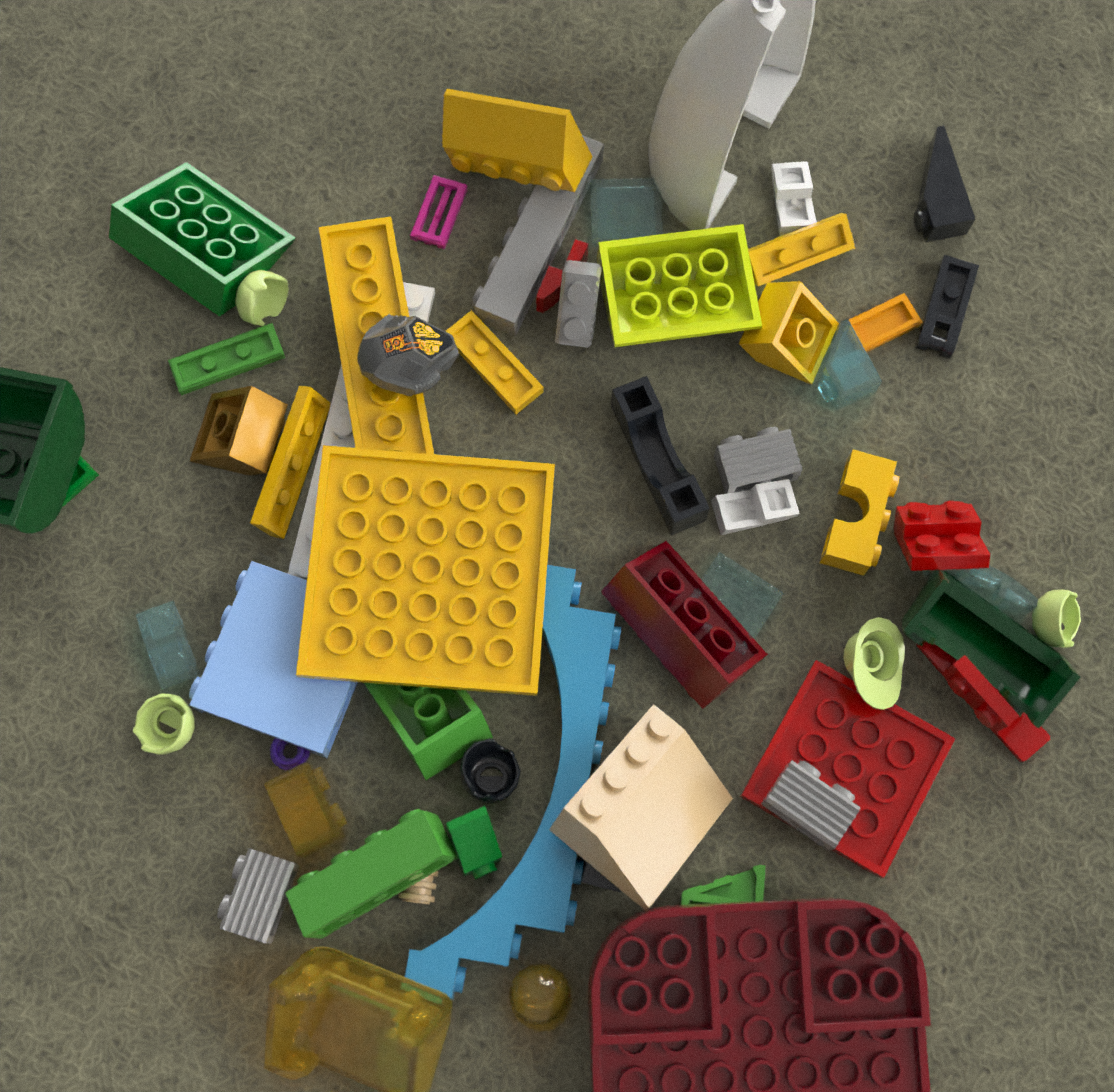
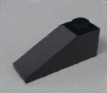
M945 126L937 127L929 144L917 209L914 213L915 228L918 232H923L926 243L966 235L975 221V216Z

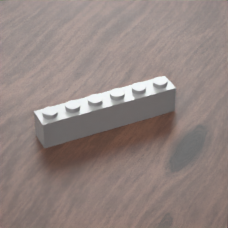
M583 136L591 152L592 159L575 192L561 189L553 191L545 186L532 184L534 190L530 198H523L518 209L517 217L519 219L515 227L510 226L505 233L502 243L504 249L500 257L494 256L487 271L489 279L485 286H479L474 294L472 306L475 307V314L484 324L516 336L541 286L548 266H551L603 161V143Z

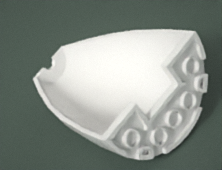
M724 0L706 16L683 46L658 103L649 139V164L656 190L659 191L670 212L690 230L709 228L737 182L738 177L725 171L724 167L741 116L743 115L769 129L800 79L808 50L816 0Z

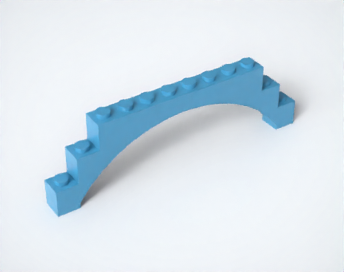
M547 565L542 635L546 641L557 678L561 700L562 738L560 761L554 787L539 829L520 863L502 887L477 913L453 932L422 951L410 949L402 992L453 1000L455 992H463L467 968L460 967L461 958L509 966L510 958H519L522 934L515 933L516 925L564 933L565 925L574 926L577 901L570 900L572 884L580 885L584 860L576 859L577 853L549 829L563 808L589 779L591 764H600L603 741L596 740L598 725L606 726L609 703L602 702L604 687L612 688L615 664H609L608 659L610 649L618 650L621 627L614 626L616 614L570 607L571 604H579L582 582L575 581L576 569Z

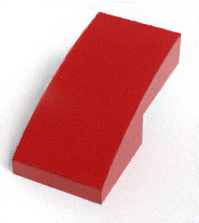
M575 239L567 260L587 262L589 244ZM548 266L536 296V311L544 313L559 301L563 270Z

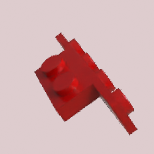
M925 642L923 646H920L916 643L919 650L947 680L953 692L968 703L974 710L978 720L993 731L1018 761L1024 762L1050 740L1051 737L1042 726L1038 728L1033 725L1027 714L1023 713L1019 717L1018 713L1009 705L998 689L991 685L965 655L956 660L936 644L932 645Z

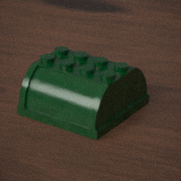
M0 367L1 527L27 534L36 533L48 527L60 513L85 441V421L81 402L73 389V385L65 379Z

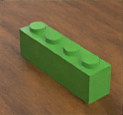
M420 809L410 811L399 819L400 824L388 831L380 830L368 836L364 840L365 845L357 850L344 851L333 857L330 861L332 865L322 871L316 870L301 876L297 880L298 885L285 892L303 937L323 939L458 859L439 816L424 810L421 811Z

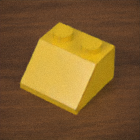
M801 281L766 283L758 301L762 328L744 331L739 345L755 361L803 382L812 384L839 323Z

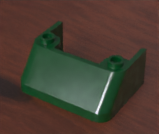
M934 570L901 621L903 633L918 645L923 646L925 642L932 645L936 644L956 660L965 655L991 685L998 689L999 693L1018 713L1019 717L1023 713L1027 714L1032 724L1038 728L1042 726L1081 678L1067 659L1054 648L1041 641L1036 635L945 570Z

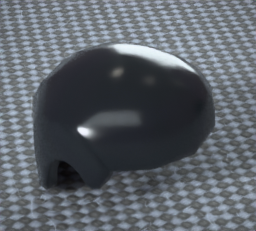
M489 738L474 742L464 752L459 772L461 783L471 797L481 802L492 804L507 800L517 789L521 770L514 752L499 745L495 739ZM493 768L497 769L502 776H481V774L485 770Z

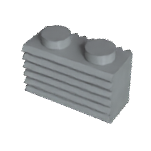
M573 260L565 261L562 272L555 343L586 348L592 345L602 270L599 264Z
M769 427L759 431L756 434L757 437L743 440L741 435H736L722 440L721 445L716 448L714 458L725 494L750 490L755 484L789 479L790 482L798 480L802 472V465L800 464L791 430L779 431L777 427Z
M801 760L796 764L794 761H790L761 805L796 830L802 832L812 841H815L825 850L835 849L856 817V814L860 811V807L853 803L855 796L838 784H834L831 788L818 779L821 773L809 763Z
M250 848L246 856L240 855L232 873V878L237 880L232 895L226 894L218 910L217 917L222 919L220 929L265 944H272L288 900L285 892L292 889L300 865Z

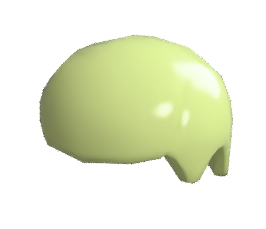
M257 270L247 275L239 285L235 299L240 318L253 325L264 326L263 318L278 316L288 296L287 279L265 270Z
M1063 589L1046 592L1036 601L1032 612V627L1037 637L1047 645L1052 647H1073L1074 642L1072 639L1075 637L1081 622L1080 606L1076 601L1077 593ZM1062 623L1065 626L1064 630L1061 629Z
M161 693L148 698L137 711L135 727L133 728V733L142 744L140 748L145 752L167 755L182 749L192 738L195 729L193 712L188 704L177 695ZM159 721L177 730L173 733H165L160 728Z

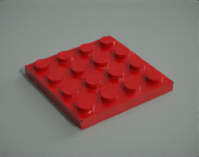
M815 660L740 797L788 824L763 807L761 803L790 761H794L796 764L801 760L809 763L821 773L818 779L831 788L834 784L844 787L855 796L853 803L860 807V811L856 814L842 839L832 851L881 879L885 877L956 738L896 704L884 710L871 707L862 699L853 680Z

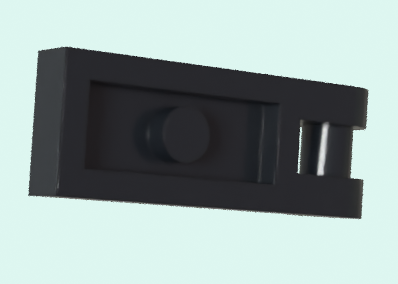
M943 256L917 338L916 349L926 351L929 348L940 352L939 356L951 359L957 345L979 265L951 256ZM934 327L946 330L945 338L934 335Z

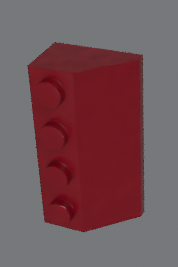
M667 541L626 563L601 591L612 607L619 612L636 632L637 636L645 642L659 658L663 666L672 673L685 688L689 696L702 709L721 696L768 655Z

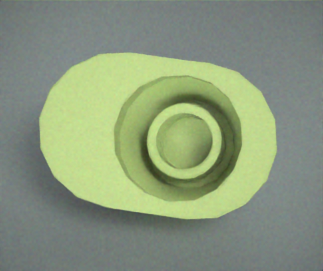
M877 617L868 620L861 627L860 631L847 641L843 659L846 669L854 680L858 693L867 704L881 710L892 707L895 704L901 690L905 644L901 632L889 619Z

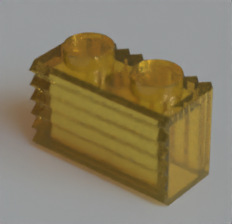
M306 761L264 783L298 857L304 858L346 836L342 826L348 824L339 803L336 802L331 805L325 793L331 786L321 766L314 769L313 765Z

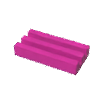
M433 175L410 234L411 240L423 241L424 244L430 246L433 244L440 249H445L466 195L467 184ZM439 186L445 187L428 233L423 232L422 229ZM452 190H456L457 192L455 194L454 200L450 207L449 213L445 220L440 236H436V231L440 224L441 218L445 211Z

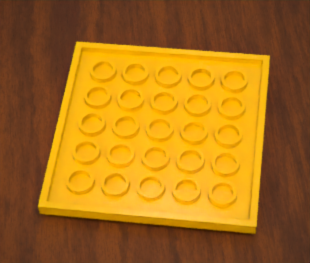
M323 445L296 676L299 678L537 696L555 464Z

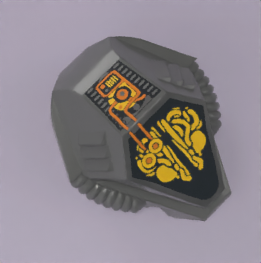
M389 313L365 333L358 347L357 362L361 374L380 388L412 397L434 387L441 378L440 372L448 370L452 366L459 352L453 336L448 332L416 316H393Z

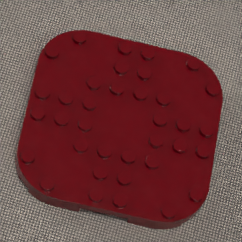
M843 898L670 905L638 912L620 923L607 936L592 963L588 982L592 1092H931L926 1027L931 1026L928 984L925 966L919 949L909 933L904 931L890 918L889 914L872 905Z

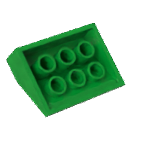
M187 162L111 204L109 239L219 317L236 306L237 289L243 279L257 270L269 271L295 241L294 236Z

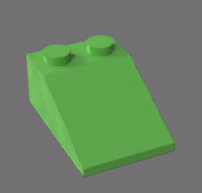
M364 683L425 780H428L461 759L464 752L474 742L493 738L482 711L466 690Z

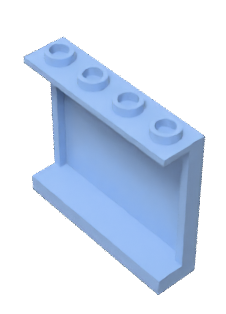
M251 561L248 570H243L238 577L236 583V591L238 593L233 605H228L222 614L220 626L223 628L218 640L212 641L206 651L205 662L207 665L202 677H197L191 686L189 698L192 700L189 705L198 712L209 713L310 750L313 754L328 758L358 682L299 678L296 676L307 580Z

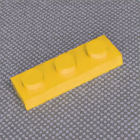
M839 213L749 248L748 252L754 284L761 286L855 249L847 214Z
M472 310L446 330V332L453 336L459 354L516 415L544 393V387Z

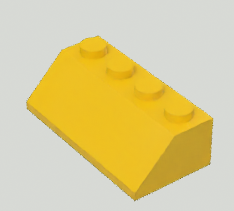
M446 89L444 93L442 147L450 158L451 164L457 170L465 173L470 171L482 173L494 179L499 177L507 178L523 185L529 183L541 185L553 191L561 189L575 192L592 159V155L570 110Z

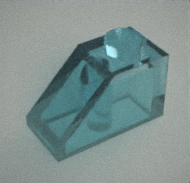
M848 319L841 321L819 379L821 382L818 384L823 399L826 402L831 401L836 410L875 394L882 382Z

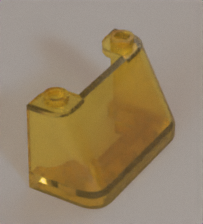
M329 947L311 948L268 985L264 1069L287 1079L295 1080L308 1075L317 1065H320L380 1092H430L452 1019V1000L441 991Z

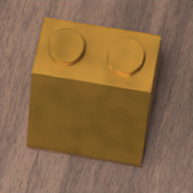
M253 386L212 393L190 462L248 476L266 474L274 457V447L278 435L285 425L284 416L288 405Z

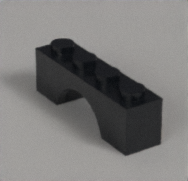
M645 376L612 389L610 406L670 535L672 536L705 522L710 507L694 474H690L685 469L675 452L665 425L661 404L648 377Z

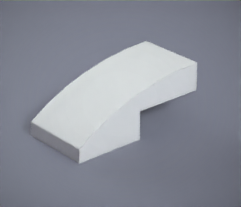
M808 162L772 164V181L779 235L783 236L816 223L811 200L813 185Z
M789 479L755 484L750 490L716 495L711 500L721 535L784 521L800 514Z

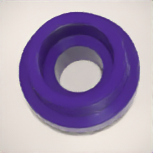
M275 738L270 747V756L277 767L285 771H294L306 764L310 756V750L297 746L296 756L286 758L283 753L284 748L291 743Z

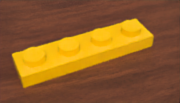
M298 387L250 524L269 536L280 539L285 538L331 406V402L312 387Z

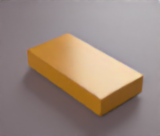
M903 293L842 322L840 327L857 355L860 356L920 327L923 322L906 294Z

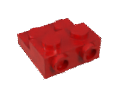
M946 501L941 505L910 502L904 506H896L894 535L911 571L989 568L991 554L980 536L982 522L972 504L961 501Z

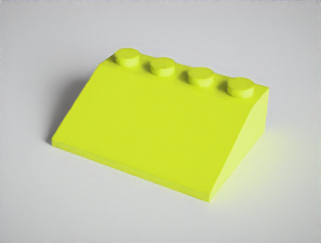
M743 224L598 243L597 264L602 267L600 283L614 347L762 328Z

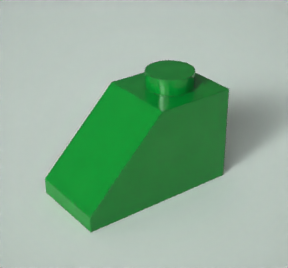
M485 806L446 823L445 831L457 854L458 859L456 860L463 877L473 874L474 879L477 880L497 871L495 863L501 861L502 854Z

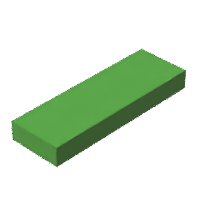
M270 323L168 360L179 393L184 395L284 359L285 355L274 326Z

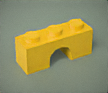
M852 450L845 463L838 494L852 498L860 505L863 514L862 520L857 522L833 520L828 528L820 559L821 564L863 576L871 566H877L882 551V545L876 544L879 531L885 532L891 510L885 509L888 497H894L899 483V476L894 475L896 461Z

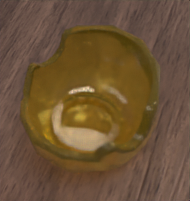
M531 964L516 974L512 980V986L509 988V999L515 1018L523 1026L534 1032L554 1030L565 1022L572 1007L571 988L567 979L561 971L549 964Z

